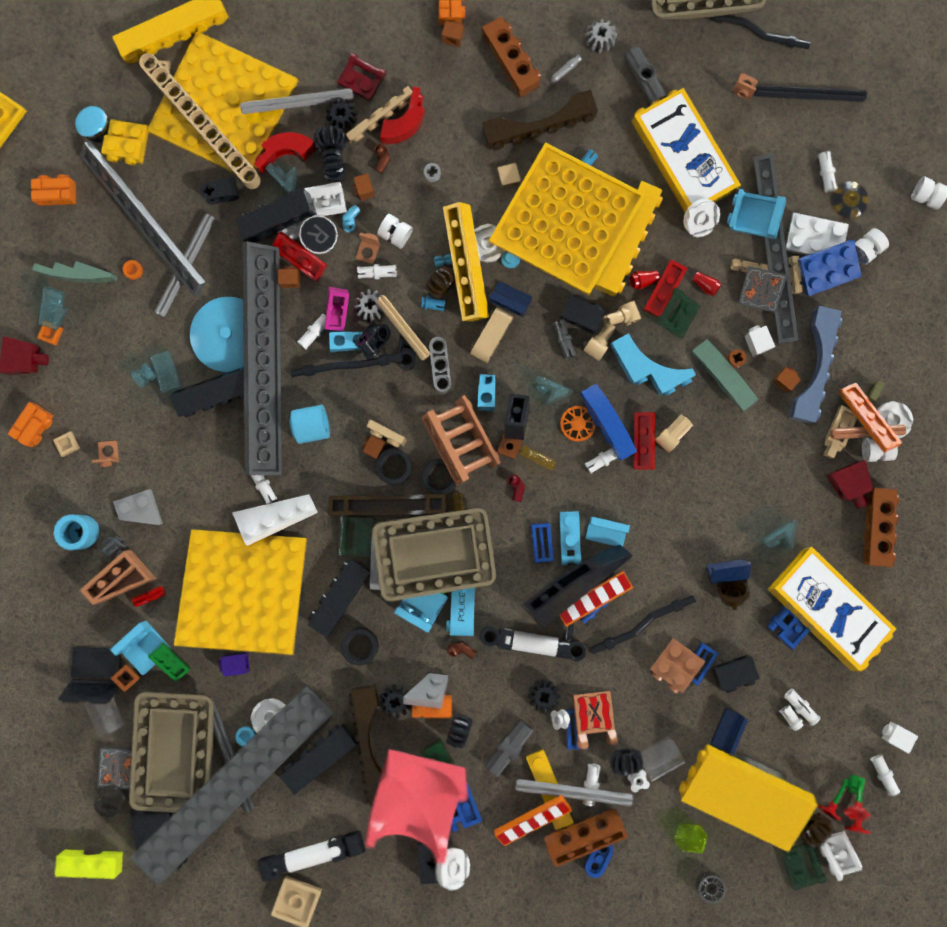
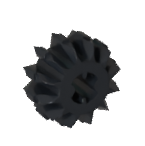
M337 98V104L330 102L331 108H326L328 115L325 118L329 125L333 127L338 126L346 133V127L353 129L352 123H357L356 116L358 113L354 109L353 103L348 104L346 99L341 103L340 99Z
M322 126V128H318L314 133L315 147L319 152L331 148L343 151V148L346 147L345 133L338 126Z
M334 148L324 150L322 152V163L326 180L328 182L343 180L345 172L341 151Z
M542 679V685L535 681L534 683L537 688L535 689L530 686L529 690L533 693L527 695L529 699H533L529 702L530 706L536 705L535 711H539L542 707L543 713H546V707L553 711L552 704L559 705V702L555 699L561 698L560 694L555 693L559 688L557 686L552 688V681H549L547 686L545 679ZM542 692H544L545 694L549 693L547 695V700H543V698L541 700L539 699L541 698Z
M393 684L392 691L386 687L385 692L387 694L381 693L380 695L384 700L380 701L379 705L385 706L382 709L383 713L388 710L390 711L388 717L395 713V717L399 718L400 712L405 716L407 714L405 709H411L412 707L409 704H404V696L409 690L403 693V685L397 690L396 684ZM395 697H398V702H401V704L393 705L391 699L394 700Z
M457 713L454 715L446 738L447 744L460 749L465 747L473 723L472 718L464 714Z
M627 748L615 750L610 754V765L615 774L626 776L633 775L634 773L638 774L643 770V758L639 750Z

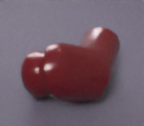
M510 475L507 478V482L514 489L512 500L521 502L525 484L518 475Z

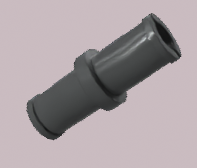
M560 320V323L558 321L554 322L553 326L558 337L557 343L561 345L565 360L570 359V356L571 358L577 356L565 321Z

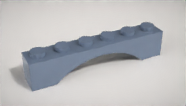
M818 306L813 310L809 328L816 343V368L808 386L799 396L792 400L788 419L808 424L816 423V420H819L821 415L819 407L825 398V391L823 390L830 376L828 368L834 359L832 351L838 341L836 334L837 329L842 324V317H840L842 311Z

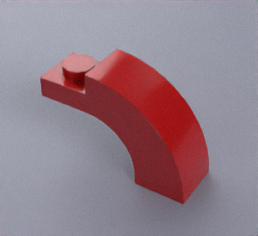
M413 86L409 108L402 117L395 120H383L380 136L382 144H396L405 141L420 128L425 117V108L422 107L424 95H421L420 87Z
M286 132L276 134L261 144L265 152L260 153L256 157L254 166L263 175L279 157L284 155H295L305 162L315 151V143L307 136L298 133Z

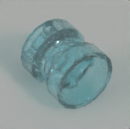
M147 362L143 363L140 369L133 370L130 373V376L140 388L145 387L148 381H153L158 377Z

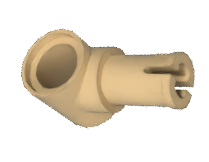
M635 301L620 306L617 312L603 317L604 324L607 327L617 323H625L627 326L631 322L635 323L641 320Z
M605 325L598 335L591 338L583 351L600 361L608 349L607 341L616 329L615 326L607 327Z

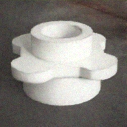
M563 709L558 712L552 711L553 728L555 730L568 728L570 722L568 713Z
M641 770L638 774L628 775L633 792L649 788L650 784L646 780V772L644 770Z

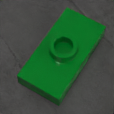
M164 642L148 655V658L175 682L191 670V667Z

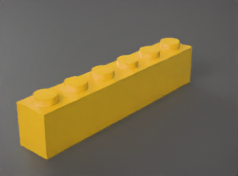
M192 0L112 37L124 61L127 64L137 63L144 54L154 55L162 48L172 47L177 41L189 39L196 31L202 33L207 31L208 27L215 24H223L229 17L221 0Z
M641 181L637 190L645 193L646 197L594 287L613 297L616 296L617 292L621 294L625 283L622 282L624 276H629L633 267L630 265L632 258H637L640 248H638L639 242H644L648 233L645 230L647 224H652L656 215L653 214V210L655 207L659 208L663 199L660 196L662 189Z
M462 202L444 206L443 211L462 321L473 322L489 318L471 207L469 204Z

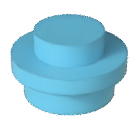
M504 251L501 257L502 264L507 268H515L520 262L519 258Z

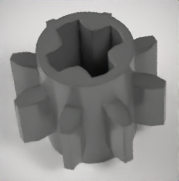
M118 536L114 538L108 537L102 542L105 546L102 552L109 559L113 560L125 551L124 548L127 545Z

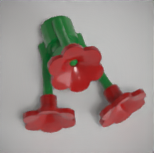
M850 775L849 780L844 779L843 785L833 802L831 801L828 807L818 805L817 808L832 819L840 821L841 818L836 815L835 810L839 799L846 787H848V792L857 796L854 807H848L843 812L848 815V818L854 819V825L844 827V829L870 834V831L862 828V821H866V819L871 817L865 809H862L865 779Z

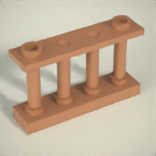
M465 395L455 402L457 404L456 407L439 415L434 410H431L421 417L456 486L470 479L468 473L486 464L491 469L501 463L498 453L493 449L472 409L471 402ZM461 413L466 423L448 432L444 431L441 422ZM470 430L475 440L457 449L453 448L450 439ZM479 447L484 457L466 466L462 465L459 456Z

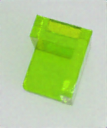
M680 823L675 842L682 851L704 853L708 835L701 825Z

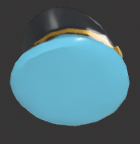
M89 106L84 108L76 117V130L80 135L86 136L88 140L101 143L104 140V135H108V117L99 107Z

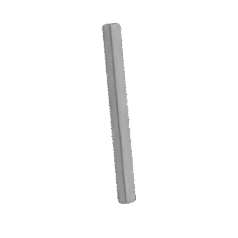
M349 88L240 103L242 114L325 104L336 102L337 98L340 101L345 99L352 100L353 92Z
M206 213L203 216L184 253L185 258L191 265L215 221V218L210 214ZM175 273L155 309V313L163 317L168 312L182 284Z
M517 779L516 790L551 796L562 795L566 798L631 806L633 802L632 794L522 779Z

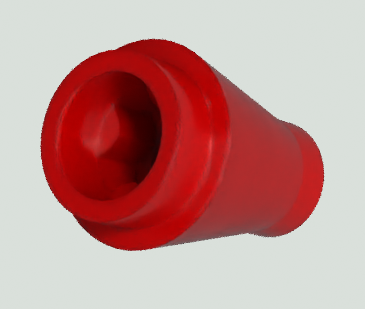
M657 270L635 271L630 275L631 287L640 290L657 282L660 279Z
M699 271L692 279L707 296L711 295L714 297L722 285L718 282V279L702 274Z

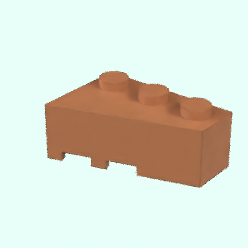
M132 550L123 551L80 591L92 605H95L157 578Z

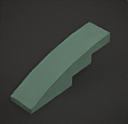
M77 261L73 268L55 262L53 269L34 263L32 268L33 271L40 275L72 282L101 283L117 281L118 278L112 273Z
M708 339L692 350L693 355L705 366V370L716 380L720 389L743 412L758 401V398L747 383Z

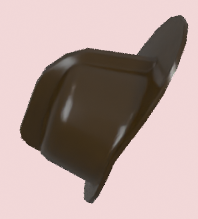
M747 579L716 584L722 603L732 607L733 610L743 605L750 596Z

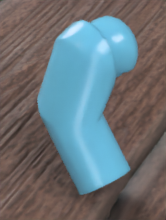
M355 204L342 216V224L346 232H352L355 229L354 217L360 212V209Z

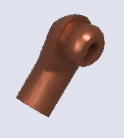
M377 144L374 151L379 161L374 170L383 174L390 162V155L385 146Z
M463 641L452 643L448 646L447 650L450 657L464 653L470 659L477 652Z

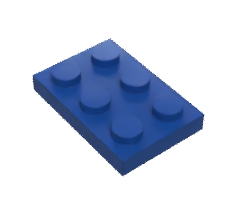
M848 240L798 259L807 296L862 277L854 240Z

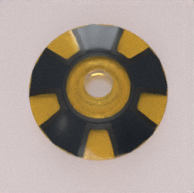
M843 182L832 192V207L841 217L848 219L859 217L868 207L869 197L867 191L856 182ZM850 195L854 196V201L850 200Z

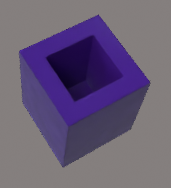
M248 652L223 655L221 660H219V670L223 673V676L248 673L250 671Z

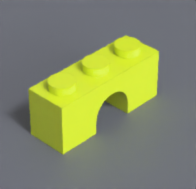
M63 850L56 856L55 877L115 879L122 872L123 852L103 851L96 855H85L84 850Z

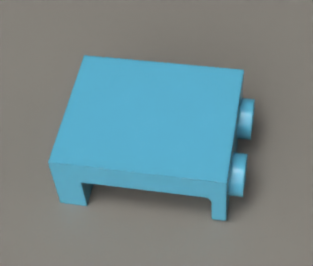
M739 189L738 194H735L732 205L735 206L733 213H729L727 220L730 230L776 239L786 205V197L778 196L777 198L746 193L744 190Z

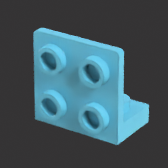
M438 593L403 599L395 614L428 633L448 597Z
M144 621L134 627L110 650L115 656L122 653L141 675H145L156 665L148 658V655L162 642L170 649L172 648L148 621Z

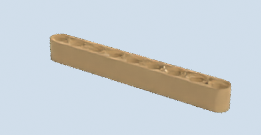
M149 53L142 55L139 63L146 75L248 189L257 188L261 181L251 164L156 57ZM166 77L164 82H160L162 78ZM179 91L176 96H172L174 92ZM191 105L189 110H184L186 106ZM204 119L203 123L197 124L198 120ZM212 133H217L214 138H209ZM224 147H229L227 152H221ZM242 161L240 166L234 167L235 162ZM249 175H254L251 181H246Z

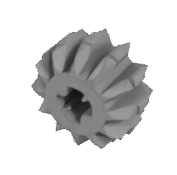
M600 19L599 23L594 20L592 25L587 27V32L585 33L586 45L592 46V52L596 48L599 54L602 53V49L608 52L610 47L615 45L617 33H615V26H610V20L606 23H603V19Z
M368 289L367 295L363 292L360 293L362 299H355L359 304L355 305L354 308L359 310L357 315L359 317L363 316L364 321H367L370 317L371 322H374V316H377L379 320L381 319L379 312L385 314L377 304V300L383 296H378L379 292L377 290L372 295L371 290ZM369 302H373L371 310L368 308Z

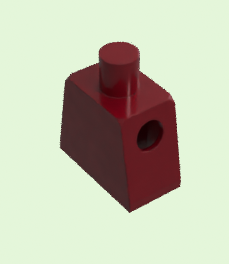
M3 336L0 373L5 375L37 373L38 365H48L49 355L40 353L39 346Z
M865 460L857 461L826 475L842 501L853 499L857 509L868 505L864 494L872 491L873 486Z

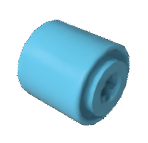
M322 404L291 411L289 419L290 428L298 444L330 438L328 417Z
M88 515L64 516L57 522L54 528L56 542L59 546L68 550L91 547L98 540L100 533L98 523ZM79 529H83V535L81 537L80 533L78 532Z

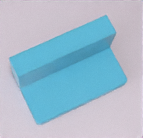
M590 517L586 539L612 546L621 545L623 547L630 525Z

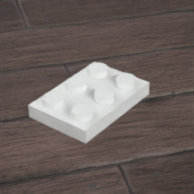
M792 213L785 243L786 251L808 256L846 241L849 224Z

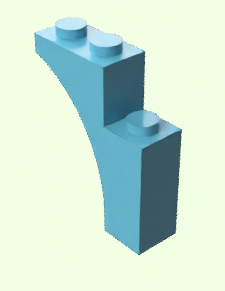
M629 333L610 344L631 385L634 383L640 385L648 380L647 376H649L659 396L663 393L667 396L675 392L674 387L680 384L682 387L693 382L691 378L696 375L693 369H671L653 362L637 348Z

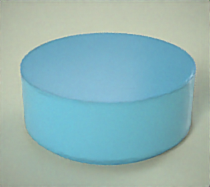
M249 726L241 727L236 732V742L240 746H244L256 733Z

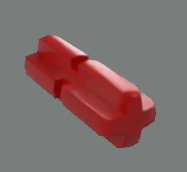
M163 586L135 596L132 598V603L134 607H139L150 602V600L153 601L166 595Z

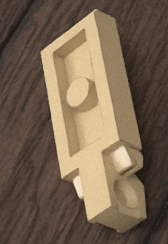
M843 405L839 406L825 438L824 445L827 447L823 456L829 459L834 458L837 451L841 452L849 439H831L830 430L835 428H852L856 423L857 417L850 408Z

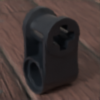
M225 177L220 180L206 182L200 188V193L204 197L205 202L210 205L231 202L240 198L234 177Z
M385 324L369 325L356 340V346L363 350L366 359H372L378 355L380 349L390 338V328Z
M400 333L398 353H402L403 358L410 357L412 362L409 365L402 364V361H398L402 370L410 371L415 367L417 354Z

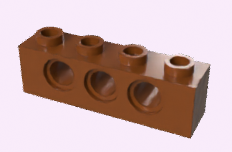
M501 16L483 26L482 36L518 96L521 98L538 88L541 79L540 73L536 68L532 67L529 55L521 49V42L518 37H514L509 22H505ZM506 39L507 42L501 43L499 40ZM514 54L517 57L515 59H511L508 56ZM524 70L526 74L521 75L518 71Z
M873 488L872 491L867 493L868 505L866 506L863 565L893 567V563L896 560L894 544L897 541L895 525L898 522L896 507L899 503V495L897 490ZM881 504H884L886 507L884 513L880 510ZM881 523H883L885 527L883 532L879 530V525ZM880 542L883 543V550L881 552L878 550Z
M614 808L606 810L595 817H589L578 824H572L561 831L552 832L544 837V840L556 868L626 839L628 836L618 811Z

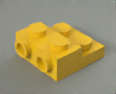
M110 119L108 135H104L101 154L110 162L121 160L129 165L143 164L148 138V125Z

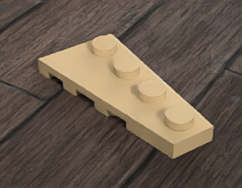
M410 87L404 88L402 95L399 97L394 96L385 104L384 108L377 109L370 116L371 118H366L345 135L349 143L352 141L357 143L364 137L363 133L365 131H373L379 126L377 122L383 118L388 120L394 115L393 111L399 107L401 110L409 104L408 99L413 93Z

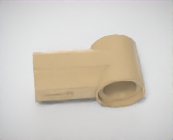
M681 414L668 428H665L660 433V436L655 438V441L667 453H670L679 444V440L691 429L693 424Z

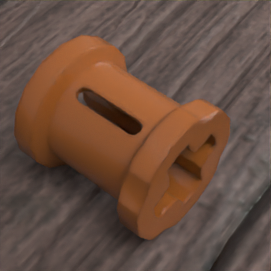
M737 349L729 353L725 359L735 369L742 366L747 358L745 352ZM734 356H737V360H738L737 363L734 362V361H735V359L733 358Z

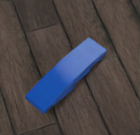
M595 384L581 391L580 395L595 426H599L606 443L611 444L617 459L623 460L637 452L619 416L599 386Z

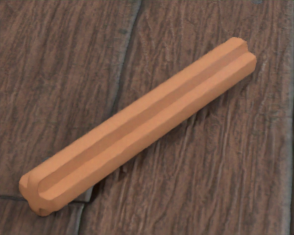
M889 425L896 435L906 434L905 425ZM864 427L835 428L830 430L831 439L871 437Z

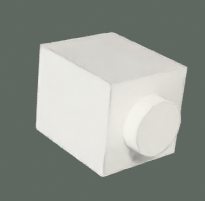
M759 325L748 329L749 333L744 336L752 356L775 347L767 326L762 328Z
M891 721L882 731L883 740L907 753H910L918 738L917 735Z

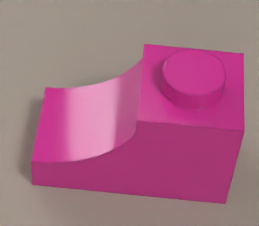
M328 287L325 329L344 332L349 300L347 289Z

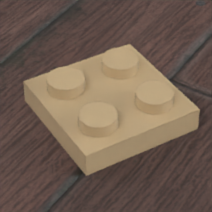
M372 420L366 426L370 429L369 433L379 439H382V437L387 438L386 442L398 448L399 445L404 447L407 442L405 437Z
M286 875L271 916L300 927H308L322 889Z

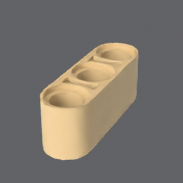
M497 307L470 354L488 363L490 356L493 355L514 316Z

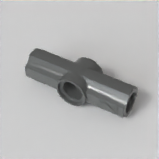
M640 47L632 48L624 57L636 77V84L642 88L650 104L659 98L661 100L666 98V94L655 76L654 67L648 63ZM641 74H647L649 78H644Z
M520 719L509 735L502 739L504 741L498 744L497 750L486 762L485 768L498 777L509 762L518 756L522 750V745L528 740L534 729Z

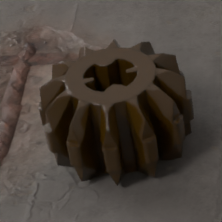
M442 266L431 276L425 288L432 297L440 299L451 289L455 283L453 271L446 266Z
M819 812L811 815L799 835L812 848L820 847L831 838L830 835L834 832V826L827 817Z

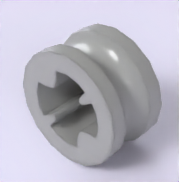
M435 163L427 164L424 168L426 180L429 182L439 180L441 176L440 167ZM432 168L435 169V172H438L434 174V177H431L430 173L427 174Z

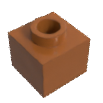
M446 21L442 32V43L460 48L464 36V26L457 21Z
M368 173L354 177L355 184L352 187L355 196L359 195L361 201L375 197Z
M285 266L284 269H278V285L281 288H300V272L298 269H295L293 266Z
M785 367L779 371L772 382L785 393H788L794 389L801 379L797 376L798 373L795 370Z
M371 435L370 438L367 437L362 445V448H364L363 453L377 459L382 453L386 442Z
M503 435L497 453L515 460L522 441L508 439ZM511 443L513 449L507 450L506 444Z
M126 663L112 675L111 679L125 692L140 679V675ZM129 673L130 678L124 679L123 674Z

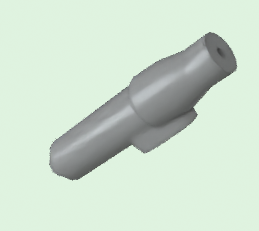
M580 55L569 60L561 69L553 74L551 82H557L582 60Z

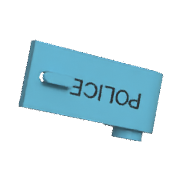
M475 588L452 591L451 619L447 620L446 632H450V635L473 636Z

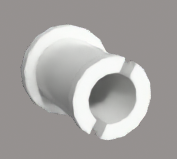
M790 705L783 707L779 711L788 722L790 729L797 731L803 727L802 718H798Z

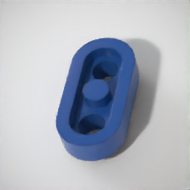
M612 844L607 846L604 851L599 849L588 855L585 861V870L590 877L598 878L603 875L613 855ZM593 863L598 864L597 868L595 869L591 868V865Z

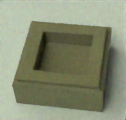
M881 381L870 384L865 394L870 402L877 400L884 386V383Z

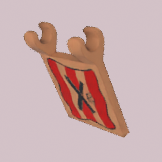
M604 691L573 695L577 747L587 749L588 740L586 734L606 732V743L616 745L618 739L614 726L611 692Z

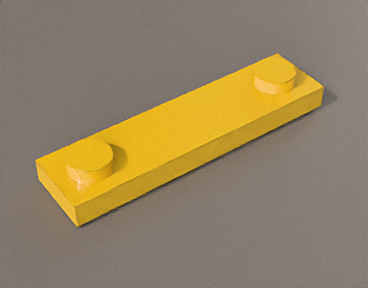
M544 749L526 756L535 781L558 784ZM541 794L544 803L558 797ZM570 812L552 821L555 830L574 823Z

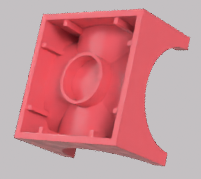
M389 750L368 816L366 846L374 848L375 842L386 835H405L424 843L434 853L436 862L444 864L447 857L450 826L459 800L465 801L467 797L466 769Z

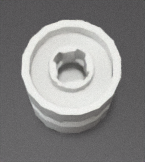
M924 176L917 183L911 199L919 203L926 202V206L938 210L947 198V186L942 183L935 184L932 179Z
M388 214L382 221L377 235L386 241L390 239L391 244L402 249L409 239L413 227L405 222L399 223L398 218Z
M873 228L863 238L855 242L858 261L867 265L877 257V254H881L889 247V241L884 233Z
M865 437L862 440V456L866 462H875L878 459L882 461L896 459L898 447L883 453L872 437Z

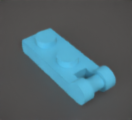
M579 511L559 512L561 565L567 566L572 563L578 565L581 563ZM567 550H574V556H567Z

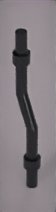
M732 15L702 17L715 20V23L722 24V22L744 26L762 40L784 44L788 48L798 47L809 50L811 44L809 41L796 39L795 36L789 35L785 37L767 33L750 20Z
M382 354L372 359L331 362L315 366L310 364L305 365L304 368L291 370L290 374L292 377L303 375L308 377L314 376L315 373L330 370L360 369L376 365L386 366L392 362L403 361V354Z
M694 595L682 600H674L670 605L650 612L632 630L613 638L608 637L604 639V642L590 647L592 654L605 649H613L615 645L636 637L654 619L673 611L676 613L683 610V607L696 602Z

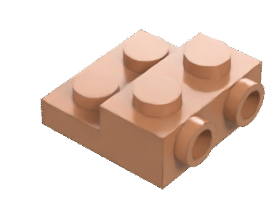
M673 638L650 670L653 671L651 675L660 682L663 679L668 682V688L676 694L679 691L683 694L705 661Z

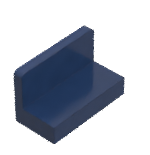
M500 281L489 297V302L521 317H524L532 300V296Z
M745 559L707 564L706 570L710 583L717 584L749 579L751 563L745 562Z
M725 708L710 744L725 750L730 755H734L748 719Z

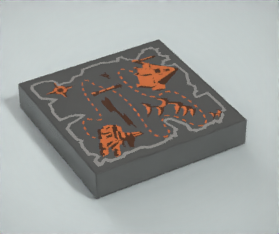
M749 266L738 304L777 313L787 275Z
M100 748L97 787L104 788L108 785H114L121 789L130 790L132 749Z

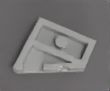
M152 489L113 502L119 520L154 525L163 524Z
M429 673L404 696V704L442 708L448 684V675Z

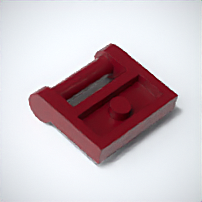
M352 53L337 84L346 89L350 88L353 93L371 101L386 75V70L378 69ZM356 65L375 75L376 78L372 80L353 70Z

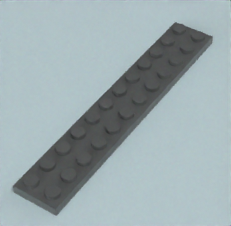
M244 242L242 243L245 475H282L279 247Z
M305 685L131 855L130 859L154 882L160 885L333 714V711Z

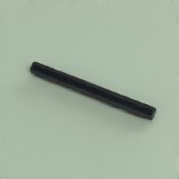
M756 85L754 96L864 102L867 98V91Z

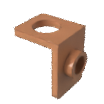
M742 73L734 87L733 93L741 98L750 100L756 90L758 80ZM743 80L750 81L751 85L743 82Z
M360 232L361 243L356 259L374 264L380 246L377 236L371 233L364 234ZM364 248L372 249L373 254L370 258L362 256Z
M117 441L98 443L99 459L92 460V463L100 464V467H110L112 463L119 462ZM107 445L112 446L114 450L113 454L109 457L103 454V448Z

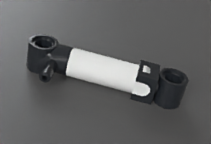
M573 624L566 627L564 639L502 627L500 632H498L494 626H486L480 633L482 643L488 647H493L498 643V649L517 650L571 659L573 661H581L586 655L585 646L578 640H572ZM488 631L494 632V640H486L484 637L485 633ZM573 646H580L581 651L578 655L571 654Z
M356 830L345 835L332 837L325 842L279 855L265 856L259 859L257 864L262 881L267 882L278 878L280 875L332 861L334 863L347 857H355L364 853L366 849L361 831Z

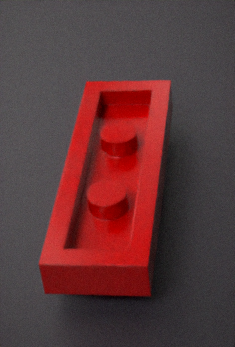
M278 233L272 246L279 247V255L314 281H319L328 265L285 233Z
M671 259L643 310L660 319L688 268Z
M655 412L634 413V446L637 450L634 453V470H655Z

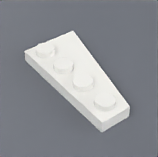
M308 494L232 513L243 540L248 546L318 512Z

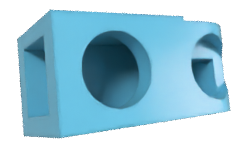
M329 332L330 353L362 350L356 346L355 342L363 333Z
M480 374L477 411H495V375Z

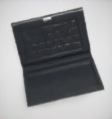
M73 647L71 677L111 678L120 669L121 654L115 656L108 648ZM72 679L60 695L59 701L63 703L90 702L91 704H107L111 701L119 686L111 680Z

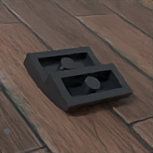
M130 809L136 850L171 817V812Z

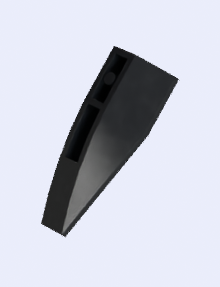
M621 545L605 550L549 582L521 604V607L543 629L633 556Z

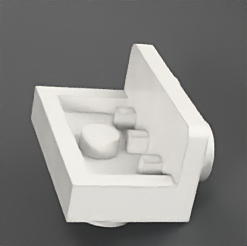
M341 182L304 188L310 193L318 216L347 212Z
M845 831L831 834V838L819 847L822 856L826 857L829 862L831 874L835 875L838 881L843 880V875L862 870V864Z

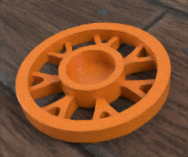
M573 406L563 413L560 419V428L563 435L569 440L575 442L584 441L594 433L596 426L593 420L590 421L591 417L587 420L582 417L586 412L589 414L587 408ZM574 409H580V416H575ZM567 413L573 417L571 421L565 418ZM587 422L593 423L592 429L585 427ZM570 424L571 429L565 431L563 425ZM583 429L587 433V436L584 438L581 436L580 431H582ZM573 430L577 431L576 438L570 436Z

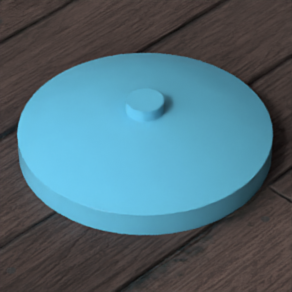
M236 297L214 299L205 304L192 321L190 328L192 349L198 359L213 370L227 373L244 367L243 299Z

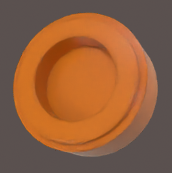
M129 260L123 265L122 271L128 279L136 280L141 277L143 268L137 261Z

